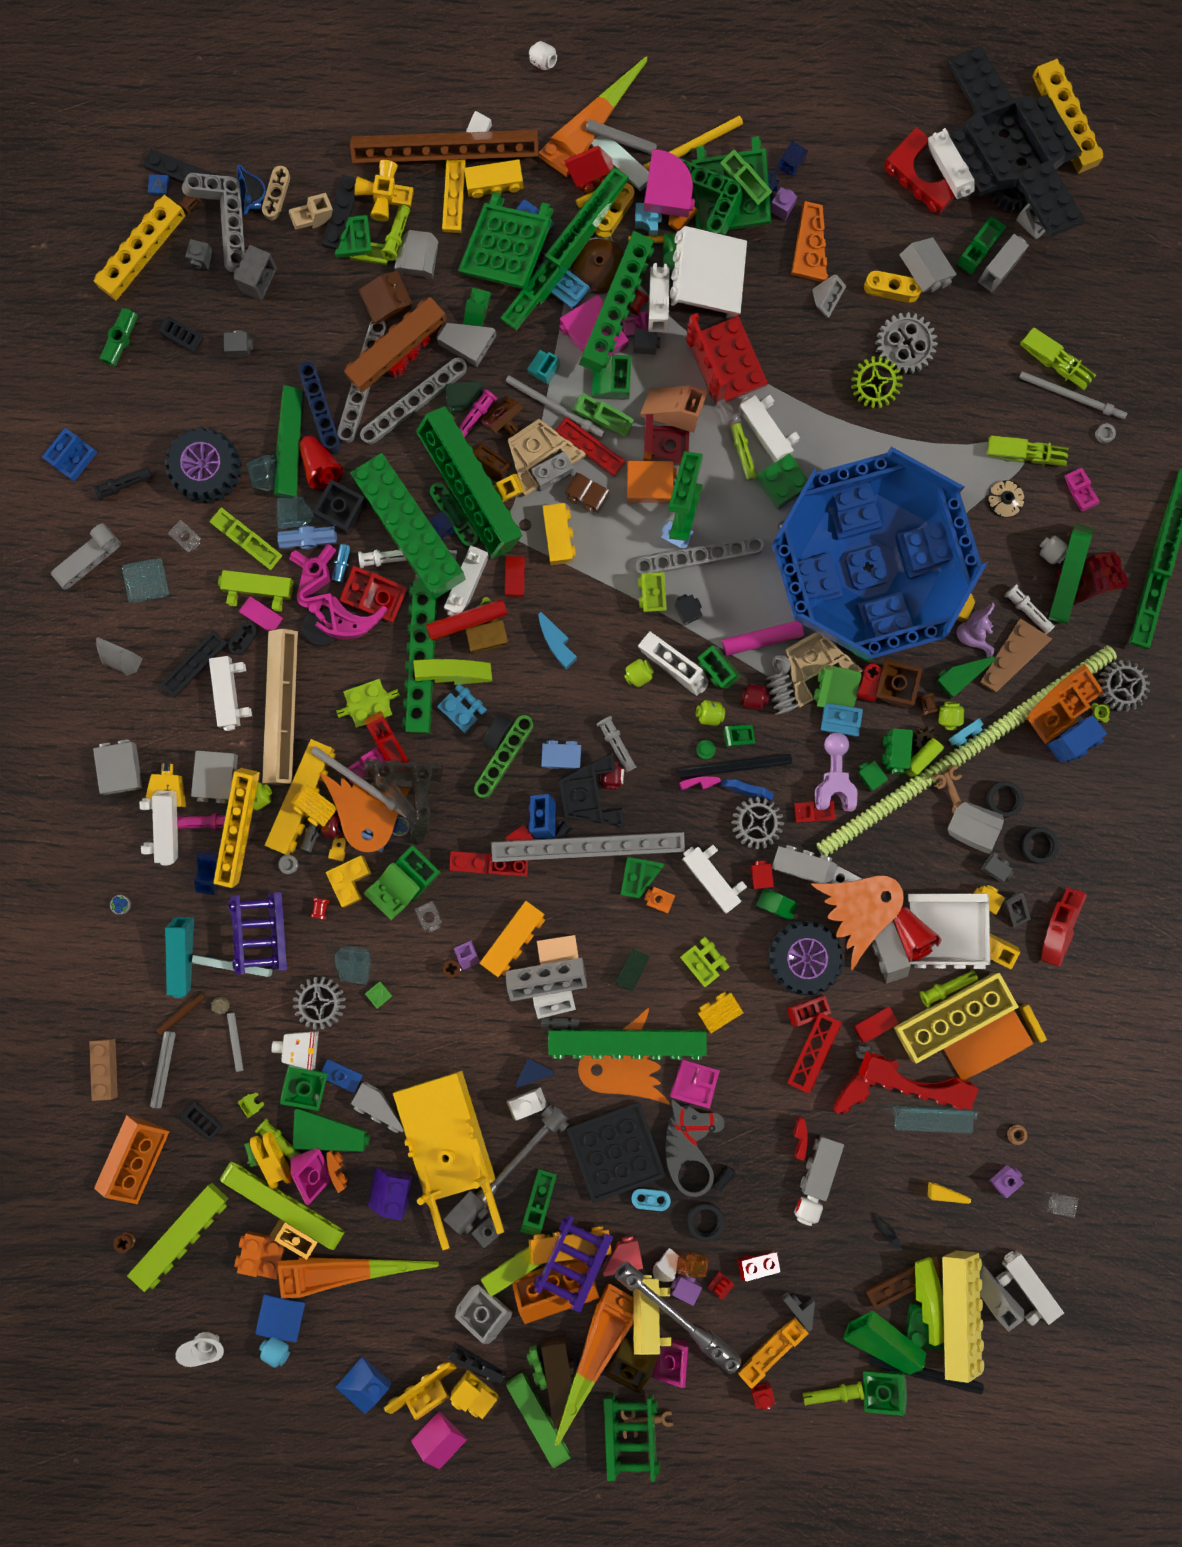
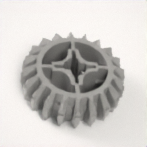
M1120 660L1118 663H1111L1110 667L1106 666L1104 668L1105 672L1100 673L1103 679L1097 680L1102 685L1100 687L1104 691L1099 697L1106 698L1103 704L1110 702V709L1116 706L1117 711L1123 709L1125 712L1129 711L1130 708L1132 710L1137 709V705L1141 706L1143 704L1142 700L1148 698L1144 693L1150 692V689L1146 688L1147 685H1150V682L1145 681L1148 675H1142L1144 668L1137 670L1138 664L1134 663L1131 666V661L1129 660L1125 664L1123 660ZM1122 672L1130 674L1133 679L1127 678ZM1114 675L1115 678H1113V679H1114L1115 684H1114V686L1111 688V687H1110V681H1111L1112 676ZM1130 683L1129 685L1126 686V688L1117 689L1118 687L1121 686V684ZM1136 684L1137 690L1135 696L1133 697L1134 693L1132 689L1133 686ZM1114 693H1119L1126 701L1118 699Z
M756 797V803L753 802L752 798H749V805L745 801L741 803L744 809L739 806L736 808L740 814L733 813L732 816L738 819L737 821H731V824L737 825L732 831H739L740 834L735 836L736 839L741 836L744 838L741 844L749 841L748 848H751L753 843H755V849H759V843L762 844L763 848H766V841L772 845L774 844L771 839L772 837L776 840L779 839L775 832L782 833L783 831L777 828L784 825V822H778V819L782 818L783 815L779 814L776 816L775 813L780 809L778 807L774 810L771 808L774 802L766 805V798H764L762 803H760V797ZM751 808H762L768 813L758 816ZM746 812L750 819V824L743 829L742 818ZM765 817V819L760 824L762 825L761 828L759 826H756L750 829V827L754 823V818L756 820H761ZM772 818L773 827L768 834L765 822ZM752 830H756L764 838L755 839L747 834Z
M314 977V983L307 979L306 983L308 986L301 984L300 987L303 991H295L300 997L293 998V1001L298 1002V1005H293V1009L299 1008L300 1011L296 1012L295 1016L302 1014L303 1017L299 1021L302 1023L307 1020L306 1027L313 1023V1029H317L318 1024H320L321 1029H325V1022L328 1027H331V1019L334 1022L339 1021L335 1015L343 1016L339 1008L345 1009L346 1006L340 1004V1002L345 1001L346 998H339V995L344 991L339 990L337 992L336 989L339 987V984H335L332 987V979H329L326 984V977H322L320 983L318 977ZM320 987L330 991L333 998L324 997ZM314 988L313 999L309 1002H304L307 993ZM317 998H319V1000L323 1002L328 1001L327 1003L321 1005L322 1008H320L319 1005H310L311 1003H315V1001H318ZM334 1004L332 1013L327 1018H324L326 1006ZM305 1008H313L316 1011V1015H318V1019L310 1016Z

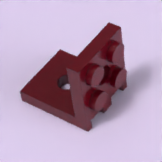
M646 414L643 461H673V465H680L684 451L689 452L690 432L674 426L653 425V414ZM672 441L676 447L673 450H668L665 448V443Z
M1116 551L1096 554L1085 559L1081 574L1084 584L1082 587L1078 586L1073 606L1103 593L1129 587L1127 575L1122 570L1121 559L1116 554ZM1062 569L1056 571L1058 580L1060 579Z

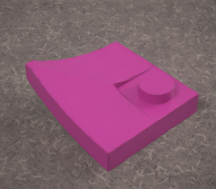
M681 1060L670 1097L710 1109L720 1070Z

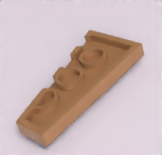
M1019 619L995 656L996 660L990 664L979 683L996 693L1045 647L1052 638L1024 620Z

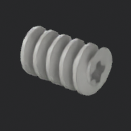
M783 673L765 678V680L771 681L767 684V687L773 688L769 694L776 695L771 699L772 702H778L773 707L775 710H780L776 715L792 711L798 707V704H792L796 697L790 696L794 690L787 689L792 683L785 682L790 676Z

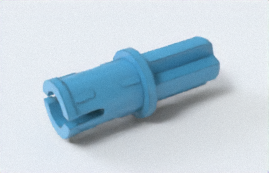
M340 545L337 561H334L335 566L331 578L333 581L343 583L346 567L349 566L347 564L350 551L349 545Z

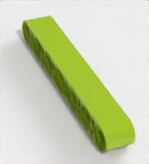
M230 1162L220 1177V1181L331 1250H335L345 1233L342 1228L277 1188L272 1189L268 1182L237 1163Z

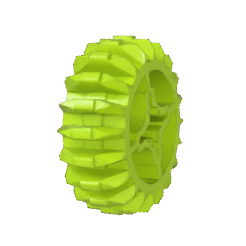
M873 356L871 357L872 363L870 364L867 359L864 360L865 367L862 364H858L861 371L854 370L853 373L858 375V378H851V381L857 382L851 388H858V391L853 394L854 396L861 394L858 399L859 402L866 399L864 406H867L870 401L872 402L871 408L875 407V403H878L879 408H882L883 401H885L887 406L889 405L888 398H891L893 401L896 400L892 395L893 393L900 394L896 387H902L901 383H897V380H901L902 376H896L900 369L893 370L896 366L895 362L889 366V358L885 360V363H882V356H879V362H875V357ZM877 367L887 369L892 376H880ZM872 368V378L861 382L863 374ZM875 373L878 379L883 381L880 384L879 392H877L875 384H869L874 381ZM893 382L889 393L882 397V386ZM862 388H873L876 398L867 396Z

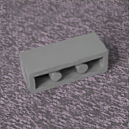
M786 845V848L778 846L772 869L815 883L831 884L837 864L831 861L832 858L821 855L818 858L814 856L815 853L807 850H803V853L797 852V848Z
M819 1135L818 1139L815 1138L812 1145V1150H814L812 1158L809 1157L806 1164L808 1172L806 1177H802L800 1188H802L804 1194L827 1201L844 1147L842 1142Z

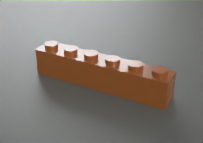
M431 297L427 300H422L413 312H408L398 325L394 324L384 337H379L370 349H365L356 361H351L346 366L344 372L347 378L363 393L447 320L445 312Z

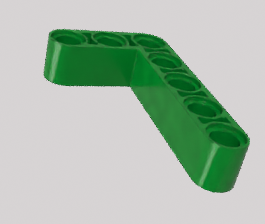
M680 159L687 166L691 174L693 188L718 197L708 219L707 227L712 233L726 235L744 198V192L739 182ZM705 176L702 181L698 182L700 177ZM721 183L718 188H714L715 184ZM733 190H738L734 195H730ZM729 207L728 211L722 212L723 208ZM721 224L719 229L714 230L715 225Z
M1074 524L1049 616L1050 621L1068 625L1093 534V527Z

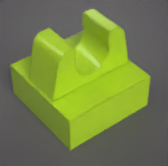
M258 1093L248 1094L238 1101L247 1118L260 1111L264 1106L263 1102L260 1104H255L254 1098L259 1095Z

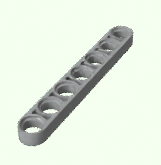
M373 321L370 322L361 353L368 348V344L371 341H376L379 337L386 335L387 327L384 321L376 323L383 325L381 332H375L373 330L375 324ZM353 383L351 384L338 428V436L344 443H350L355 439L370 387L361 393ZM355 394L362 395V400L358 403L352 401V397ZM354 411L357 413V417L355 420H348L347 414ZM344 429L352 431L349 438L342 437L341 433Z
M461 358L452 359L367 424L360 432L362 441L367 445L376 443L460 379L467 371L465 361ZM461 363L463 370L460 372L454 371V364ZM440 375H447L449 377L448 381L440 383L438 381ZM430 385L434 388L432 394L427 395L423 390L426 386ZM411 397L419 399V403L416 406L409 404L408 401ZM397 408H401L404 410V415L396 417L394 416V411ZM381 420H388L389 426L382 429L379 427ZM367 431L374 432V438L366 440L364 434Z
M752 536L642 557L637 560L635 569L639 575L642 573L668 572L757 555L763 550L764 541L761 537ZM758 541L761 547L758 550H753L750 547V543ZM734 544H739L742 547V552L735 554L732 552L731 547ZM721 548L724 554L721 557H715L713 550ZM697 551H702L705 554V559L698 561L695 559L694 554ZM678 555H684L686 557V562L684 564H678L676 562V557ZM660 558L668 561V565L665 568L657 565V561ZM641 562L649 564L647 571L639 569L638 566Z

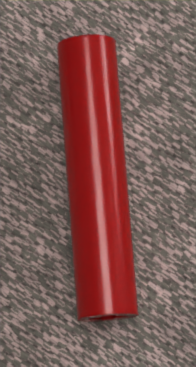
M500 599L426 624V629L430 640L433 641L506 616L507 610L503 600Z

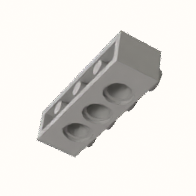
M577 958L506 971V985L510 1001L587 988L583 959Z

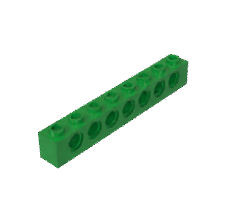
M633 231L578 365L598 374L602 367L606 369L610 360L607 357L608 352H613L617 343L613 340L615 336L619 337L623 328L620 325L621 320H626L629 310L626 308L628 304L632 305L636 296L633 294L634 289L638 290L642 281L639 276L640 274L644 275L648 263H645L647 258L650 259L653 254L654 248L651 247L653 239Z
M414 580L413 585H410V597H413L412 604H409V616H412L411 623H408V634H411L410 642H407V653H410L409 661H406V672H409L408 679H405V691H408L407 698H404L403 705L404 710H407L406 717H403L402 727L406 729L405 732L407 734L430 735L433 680L415 681L414 660L418 653L425 654L424 660L434 659L435 640H430L426 624L436 621L437 598L433 600L421 580ZM421 597L428 598V602L425 605L418 604V600ZM426 616L427 621L424 624L417 623L418 617ZM420 634L426 636V640L422 643L416 642V638ZM416 691L423 692V696L419 700L413 698V694ZM421 710L422 716L414 719L412 717L413 711Z

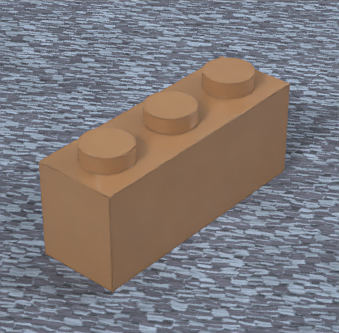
M115 1039L89 1041L92 1101L117 1098Z

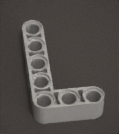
M190 173L186 176L182 185V191L186 196L220 200L224 265L228 271L234 272L240 266L244 252L240 184L234 177ZM188 183H192L196 187H191ZM207 185L213 186L214 189H210ZM228 204L232 205L234 209L229 208ZM229 222L233 223L236 227L230 226ZM230 240L236 242L237 245L231 244ZM231 258L236 259L238 263H234Z

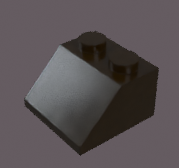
M624 1337L615 1350L604 1372V1376L639 1393L652 1376L659 1355H634V1341Z

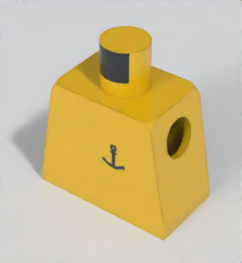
M161 764V775L151 774L146 798L152 799V795L157 790L176 791L177 807H186L182 776L173 775V764Z

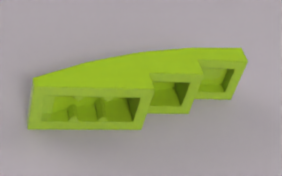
M222 507L210 520L213 526L269 570L282 557L278 551Z
M455 659L414 660L415 681L435 679V683L454 681V685L492 682L490 663Z
M528 1246L513 1258L498 1266L497 1269L482 1277L481 1281L490 1297H492L541 1264H531L530 1248Z
M928 1257L915 1262L916 1300L922 1303V1319L929 1326V1344L936 1346L944 1342V1305L939 1278L932 1258Z

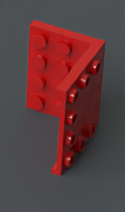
M698 313L690 316L687 337H685L686 342L692 351L715 406L768 385L739 316L703 331L700 330L698 325Z

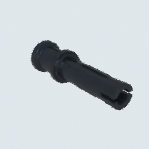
M147 466L116 480L110 478L108 482L98 486L93 485L98 499L103 501V498L112 494L118 495L120 490L153 477ZM137 476H141V477H138V478L133 479V480H131V481L125 482V481L130 480V479H132V478H135V477H137Z

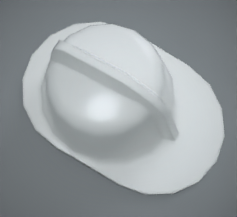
M202 1332L194 1340L182 1344L177 1349L175 1355L179 1364L186 1367H195L218 1361L223 1356L224 1349L219 1342L218 1335Z

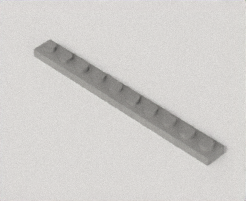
M684 832L491 842L492 862L685 852Z

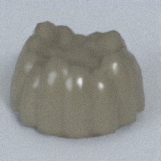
M222 996L216 997L211 1003L212 1012H215V1014H225L230 1008L228 999Z

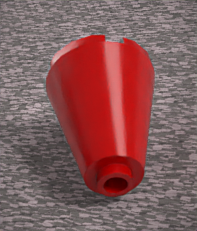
M305 436L302 438L299 447L309 486L314 490L326 489L330 480L338 482L344 473L338 461L316 437Z
M907 907L901 908L898 915L893 919L909 962L912 959L918 961L933 952L931 948L934 945L938 947L942 942L940 936Z

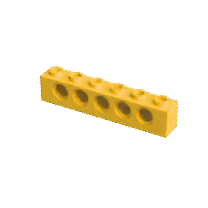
M1058 59L1038 66L1032 77L1041 96H1049L1082 151L1080 157L1071 160L1077 173L1079 174L1098 166L1103 159V151L1095 141V134L1088 126L1087 117L1081 111L1080 102L1074 96L1070 81H1067L1064 67L1059 63Z
M165 195L158 199L153 209L144 215L140 225L132 230L130 237L121 243L117 253L108 259L107 265L103 270L96 274L94 282L98 288L116 301L186 216L183 209ZM161 216H166L163 220H159ZM154 230L152 234L147 235L148 231ZM142 244L141 248L135 249L137 245ZM126 259H130L128 263L123 264ZM119 273L117 277L112 278L113 274Z
M244 768L234 771L213 884L233 888L240 881L260 772Z

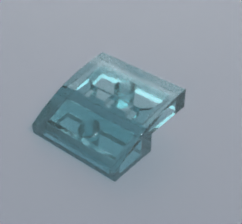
M162 558L122 566L129 603L169 596Z

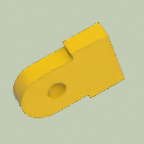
M344 837L333 840L332 849H330L328 856L329 859L344 862L346 847Z

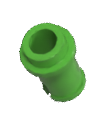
M250 1142L244 1144L249 1160L247 1163H250V1167L259 1165L251 1150Z

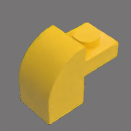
M513 474L493 485L496 492L500 494L502 502L525 492L517 474Z

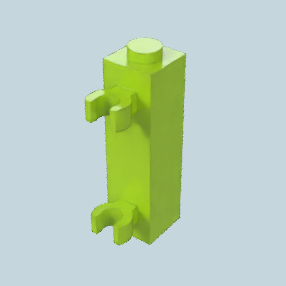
M223 570L222 575L218 579L220 589L224 593H228L226 604H229V606H237L238 594L274 598L272 609L278 612H282L283 600H292L294 581L291 578Z

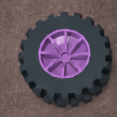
M198 427V431L191 428L187 430V434H179V439L177 441L173 440L170 444L172 449H168L166 453L169 459L165 460V466L168 469L166 473L172 485L191 501L196 500L197 503L204 504L207 501L211 504L215 503L217 498L220 501L225 499L224 495L226 493L230 495L233 492L231 488L238 486L239 480L237 477L242 475V470L240 469L242 461L239 458L237 449L223 433H217L212 428H209L208 431L204 427Z
M810 921L791 923L778 931L779 933L774 936L773 942L768 949L769 970L774 976V980L785 990L802 996L818 995L820 992L827 991L831 985L837 982V977L841 976V967L844 965V959L842 958L844 951L840 947L838 937H835L833 935L834 932L824 927V925Z

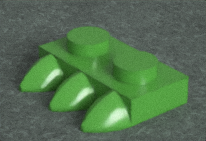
M538 1345L531 1346L527 1358L529 1365H533L536 1372L533 1373L535 1384L540 1385L541 1390L548 1389L545 1368Z

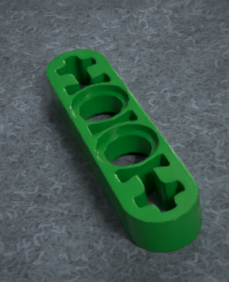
M441 483L433 484L430 488L432 499L462 544L470 548V545L474 547L478 543L477 533L447 488ZM435 489H443V497L446 498L448 496L449 498L442 501L438 494L434 495L436 493ZM452 503L454 510L452 512H445L444 505ZM458 518L463 519L465 522L461 528L454 526V521ZM466 529L470 536L474 535L472 543L470 541L465 542L466 535L463 531Z

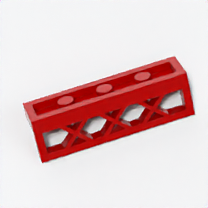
M821 1012L819 1013L788 1080V1084L811 1094L840 1031L842 1022ZM822 1018L833 1022L830 1029L825 1032H821L819 1027ZM820 1036L823 1044L821 1048L813 1050L811 1041L813 1038ZM812 1054L815 1062L813 1066L805 1068L803 1059L805 1056ZM804 1071L806 1076L804 1086L793 1082L796 1074Z

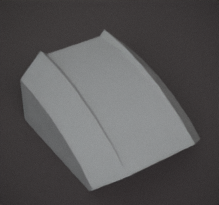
M407 231L401 237L402 244L398 248L395 271H398L399 275L433 279L438 240L429 232Z
M96 638L97 651L105 667L114 668L123 672L126 676L137 672L143 659L142 657L101 638Z
M964 802L956 808L948 831L953 838L989 854L993 850L998 835L1002 830L1004 818L1002 814Z
M478 1284L471 1287L459 1303L455 1318L480 1342L489 1344L496 1339L497 1335L511 1319L513 1312L494 1295L490 1297L488 1291Z

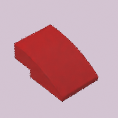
M353 566L338 601L369 615H374L382 606H385L388 610L381 619L393 623L407 587L373 572L370 573Z

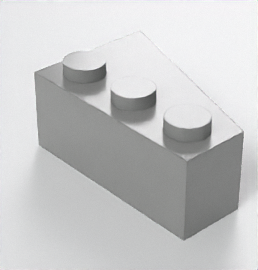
M892 920L872 942V950L874 955L877 956L879 968L886 984L908 977L911 967Z

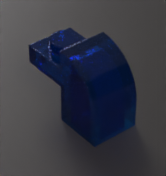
M198 851L196 857L198 870L194 880L196 893L215 895L218 885L213 883L218 855L211 852Z

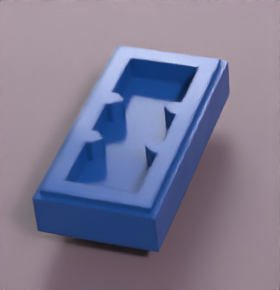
M327 1059L322 1072L328 1073L327 1081L353 1093L356 1092L363 1077V1074L330 1059Z

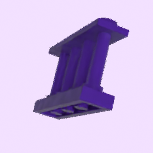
M282 892L268 894L267 900L240 901V895L231 896L228 907L229 911L232 912L235 955L232 966L236 974H245V968L272 966L274 971L287 970ZM267 907L270 911L268 919L241 921V909ZM271 928V936L269 938L243 940L242 929ZM264 946L272 948L273 956L271 958L244 960L243 948Z
M568 1216L567 1219L563 1218L559 1226V1230H561L542 1275L538 1274L533 1286L536 1287L534 1291L537 1293H541L542 1288L569 1300V1303L572 1304L570 1308L580 1313L613 1236L603 1233L602 1236L599 1235L597 1237L573 1225L572 1221L574 1218ZM570 1232L595 1244L597 1248L594 1255H588L563 1243L567 1233ZM559 1250L585 1262L588 1266L586 1273H577L555 1262ZM552 1269L577 1281L580 1285L577 1293H571L546 1281L550 1270Z

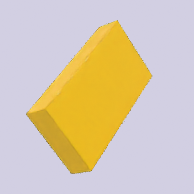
M1022 1004L1019 1006L1018 1009L1034 1040L1040 1043L1046 1041L1047 1038L1030 1005Z

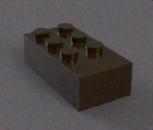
M566 1334L542 1338L541 1348L554 1429L560 1427L574 1381L572 1377H575L574 1361L569 1359ZM581 1407L570 1426L578 1425V1418H581Z

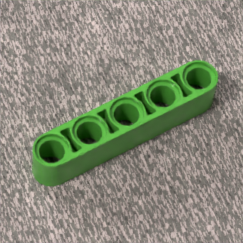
M522 715L517 718L475 784L474 791L479 798L486 799L492 795L533 729V722L529 716ZM523 720L530 723L529 728L526 730L519 727L520 722ZM513 736L520 739L519 744L516 746L509 744V739ZM503 752L509 754V759L506 762L499 760V755ZM493 768L499 770V775L496 778L489 777V771ZM481 785L489 787L488 792L484 795L478 792Z
M521 1372L506 1381V1386L551 1466L556 1468L569 1460L571 1454L563 1439L559 1445L555 1446L558 1430L553 1428V1422L526 1374Z

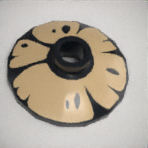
M1004 480L992 486L987 500L992 512L997 516L1006 518L1012 517L1022 510L1025 503V495L1017 483ZM1005 495H1010L1011 500H1006Z

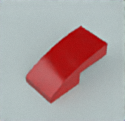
M506 556L505 596L524 597V556Z
M830 801L829 807L825 810H818L815 802L794 803L796 823L836 820L834 801Z
M889 1006L867 1017L853 1027L861 1042L865 1043L899 1023Z
M798 1116L793 1136L800 1139L794 1156L804 1161L807 1150V1127L805 1119Z

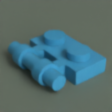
M460 684L455 687L459 695L455 698L450 693L437 707L466 733L478 721L473 714L478 711L483 715L487 709L479 699L477 700L470 694L471 691L467 687L464 688ZM464 699L472 705L469 709L461 703Z

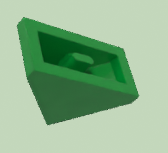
M752 725L727 726L723 729L726 749L756 743Z
M763 888L756 906L792 921L799 903Z

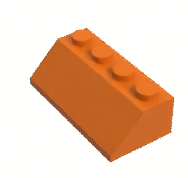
M127 1115L94 1189L104 1198L138 1204L170 1131L146 1120Z
M579 1259L558 1262L580 1274H585L588 1269L586 1263ZM545 1267L529 1272L512 1283L518 1311L524 1324L570 1309L572 1305L569 1303V1300L542 1288L541 1293L534 1291L536 1288L533 1286L538 1274L542 1275ZM552 1269L546 1281L571 1293H577L580 1287L577 1281ZM595 1281L585 1303L599 1299Z

